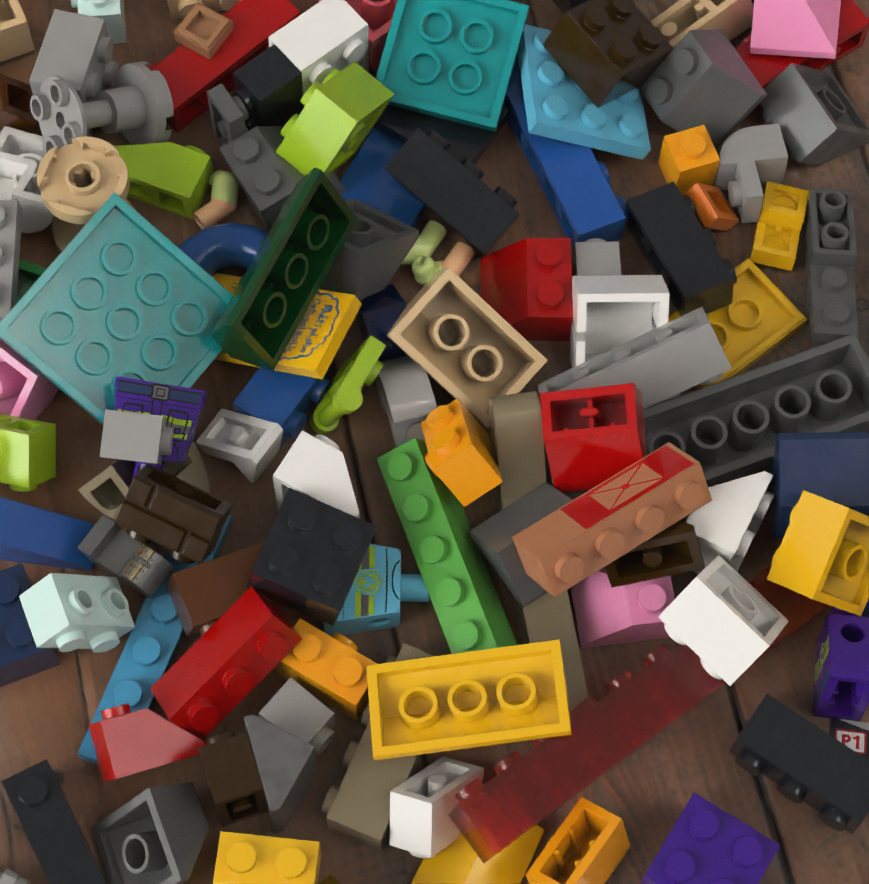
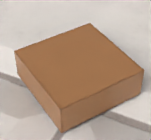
M197 2L173 33L176 42L210 60L234 28L232 20Z

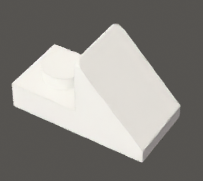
M221 408L195 443L205 454L233 462L250 482L255 483L279 451L283 429L278 423Z

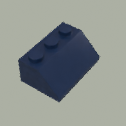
M869 432L778 433L771 470L773 477L768 488V492L775 494L769 505L774 539L784 538L790 523L791 511L798 503L803 490L869 516Z

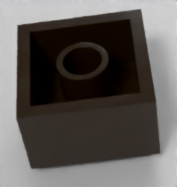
M589 0L565 12L543 43L544 48L597 108L640 87L674 49L663 37L661 31L653 26L636 7L633 0Z

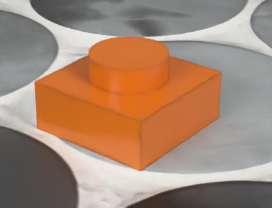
M696 183L685 193L691 198L695 206L696 218L701 226L729 231L739 222L738 217L719 187Z

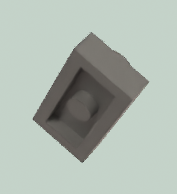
M222 83L208 90L207 97L213 137L219 146L222 147L248 131L245 120L249 118V115L242 100L237 95L231 97Z

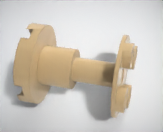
M88 136L72 138V144L65 145L60 149L56 145L50 149L39 164L37 183L43 203L55 216L52 222V232L57 250L60 253L114 192L135 209L126 199L130 188L126 164L120 157L119 151L105 140Z

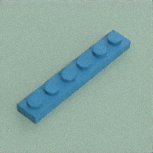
M228 515L214 550L204 562L218 558L233 523L232 515ZM167 549L164 559L174 569L151 599L146 597L134 624L135 628L132 629L91 724L103 721L102 710L127 703L130 704L131 712L145 708L152 711L157 699L150 688L170 669L185 635L184 628L167 588V583L173 573L193 567L199 563H182L171 557L169 549ZM88 728L77 754L80 759L99 765Z

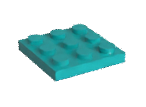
M397 0L376 79L395 94L388 105L496 132L528 17L529 5L510 0Z

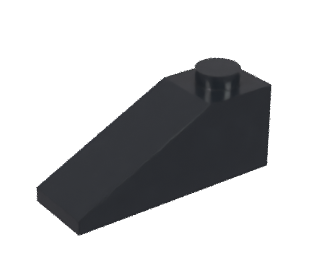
M47 759L1 781L50 884H107L59 780Z

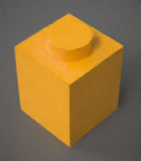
M705 125L664 136L658 164L667 184L674 181L682 195H685L696 183L713 186L720 158Z

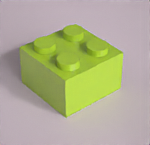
M355 61L341 71L335 68L328 74L322 84L316 81L305 92L300 101L305 107L299 115L297 113L294 114L282 128L280 134L285 138L276 153L304 176L313 168L321 169L326 176H329L355 155L395 94Z

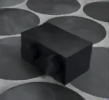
M275 44L233 72L236 90L233 96L237 95L247 109L249 118L245 120V125L248 131L256 126H284L294 114L297 113L299 115L303 110L304 105L300 102L303 97L302 72Z

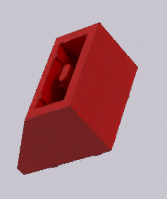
M634 383L540 393L544 445L554 488L560 492L589 491L647 456L642 392Z

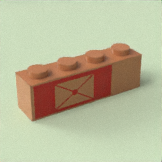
M668 442L514 535L512 538L526 574L555 598L712 501L700 462Z

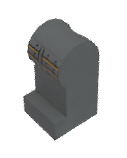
M105 515L101 516L77 547L97 568L112 577H117L120 582L150 599L174 569L156 551L142 542L131 538L116 522Z

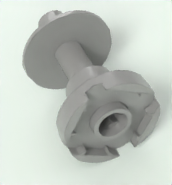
M146 61L125 64L116 73L113 89L99 91L95 101L85 103L81 102L77 91L68 80L60 76L48 77L42 83L39 94L32 95L30 100L31 113L34 119L39 121L44 138V153L46 154L56 145L60 149L65 145L72 144V138L87 136V129L100 127L107 134L122 132L131 145L167 142L172 129L165 130L166 118L174 117L172 96L164 76L159 70L150 71L147 67L150 63Z

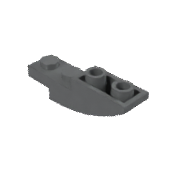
M809 188L805 235V315L807 321H810L811 344L824 345L854 333L857 338L859 337L854 275L857 244L852 190Z

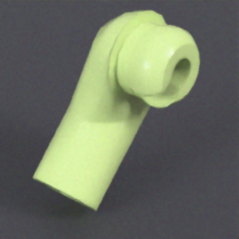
M430 220L401 265H412L414 260L420 256L431 257L447 234L444 226Z

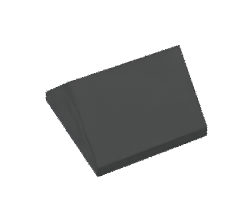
M547 482L469 531V535L522 608L546 594L547 591L526 574L512 537L573 500Z

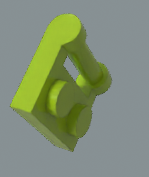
M372 335L343 361L332 379V385L312 412L309 419L310 426L316 433L320 435L331 433L338 426L339 419L344 414L354 413L362 405V389L365 385L369 387L384 365L378 358L386 345Z

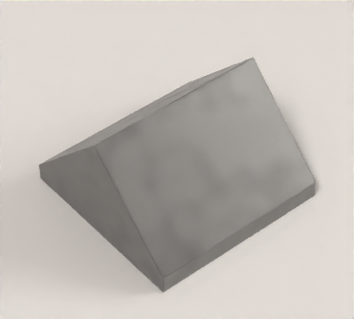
M254 714L245 716L244 721L248 739L264 788L275 833L285 831L318 772L315 746Z

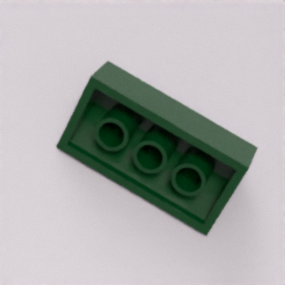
M313 168L297 182L288 200L284 202L281 212L268 235L261 242L259 250L248 270L240 279L238 287L224 312L217 319L216 326L210 336L231 358L274 371L358 220L321 169Z

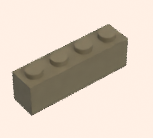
M403 643L398 656L390 654L386 663L433 657L434 655ZM368 701L361 719V724L365 725L366 729L360 742L354 740L350 742L341 767L347 769V772L340 786L331 785L324 800L322 811L328 813L326 817L327 829L381 851L390 831V791L414 775L422 754L374 760Z

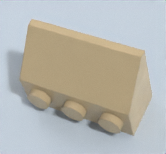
M449 267L438 270L408 303L387 334L398 347L455 399L459 398L468 411L486 428L490 426L489 398L519 393L548 361Z

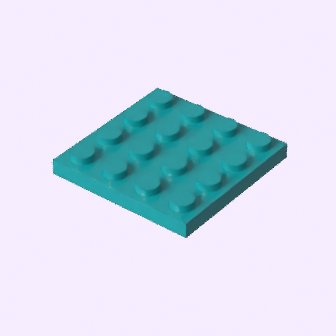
M114 192L0 322V339L103 425L105 409L115 410L116 376L190 388L223 350L210 334L216 326L217 319L224 312L233 295Z

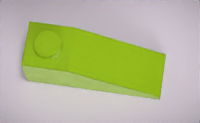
M172 142L114 146L119 151L120 157L127 167L130 180L128 197L189 219H194L193 213L199 209L210 187L209 178L213 174L211 156L195 146L187 145L184 147Z
M0 414V483L9 484V488L13 491L27 492L36 490L38 484L56 477V424Z

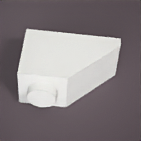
M442 756L390 791V846L409 851L415 857L432 858L457 840L483 780L484 768Z

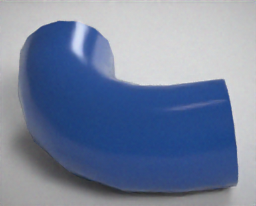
M230 222L206 227L186 239L178 248L212 276L222 268L230 266L242 267L248 270L259 250L261 242L268 233L257 226Z

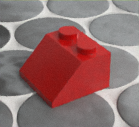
M525 238L480 258L481 298L527 341H569L573 321L571 238Z

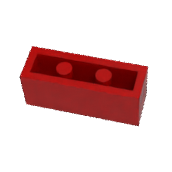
M251 586L150 690L169 720L203 740L302 638L282 611Z

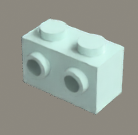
M50 573L19 595L37 648H58L60 652L92 649L94 653H101L116 647L120 643L119 638L135 628L129 611L128 601L121 590L117 577Z

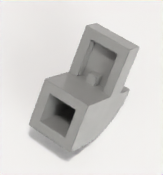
M779 123L740 129L730 135L722 145L715 186L721 190H728L731 207H737L741 223L759 221L764 197L762 186L766 185L767 181L778 184L783 183L788 153Z
M408 355L382 361L384 365L375 381L381 407L388 415L395 448L414 437L425 441L420 423L427 418L432 410L437 408L427 372Z

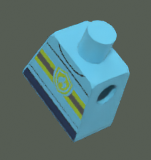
M370 544L334 625L332 626L324 622L325 633L332 637L334 633L347 635L399 626L400 602H429V593L422 575L401 574V550Z

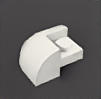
M4 126L0 133V200L18 199L23 208L22 233L43 231L51 224L55 217L43 203L37 183V170L45 155L43 147L44 138L40 135Z

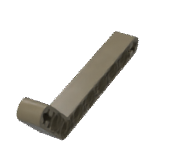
M536 391L490 397L488 401L492 448L503 480L502 483L495 487L499 512L546 483L542 415ZM566 590L555 598L547 592L524 608L516 600L525 644L560 639L572 735L543 738L553 785L601 778L603 775L601 753L568 592Z

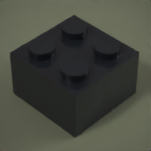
M289 488L251 570L246 588L249 589L252 586L263 596L333 626L341 612L377 526Z

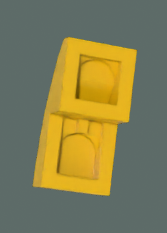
M767 181L750 260L753 263L792 271L796 259L800 231L805 217L809 190Z

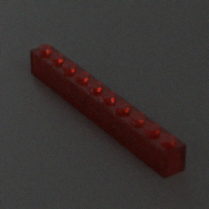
M769 567L748 583L789 622L772 644L753 663L830 607V605L813 600L767 580L770 572ZM663 643L642 659L646 667L633 676L630 670L627 669L606 685L607 690L610 692L607 696L596 702L593 696H590L570 711V716L573 719L571 721L572 735L531 740L536 747L523 757L517 750L512 752L493 767L498 775L483 785L479 778L461 789L454 796L459 803L448 816L485 864L724 686L726 682L723 679L718 680L712 677L702 667L700 657L687 644L681 645L678 643L669 650L666 644Z

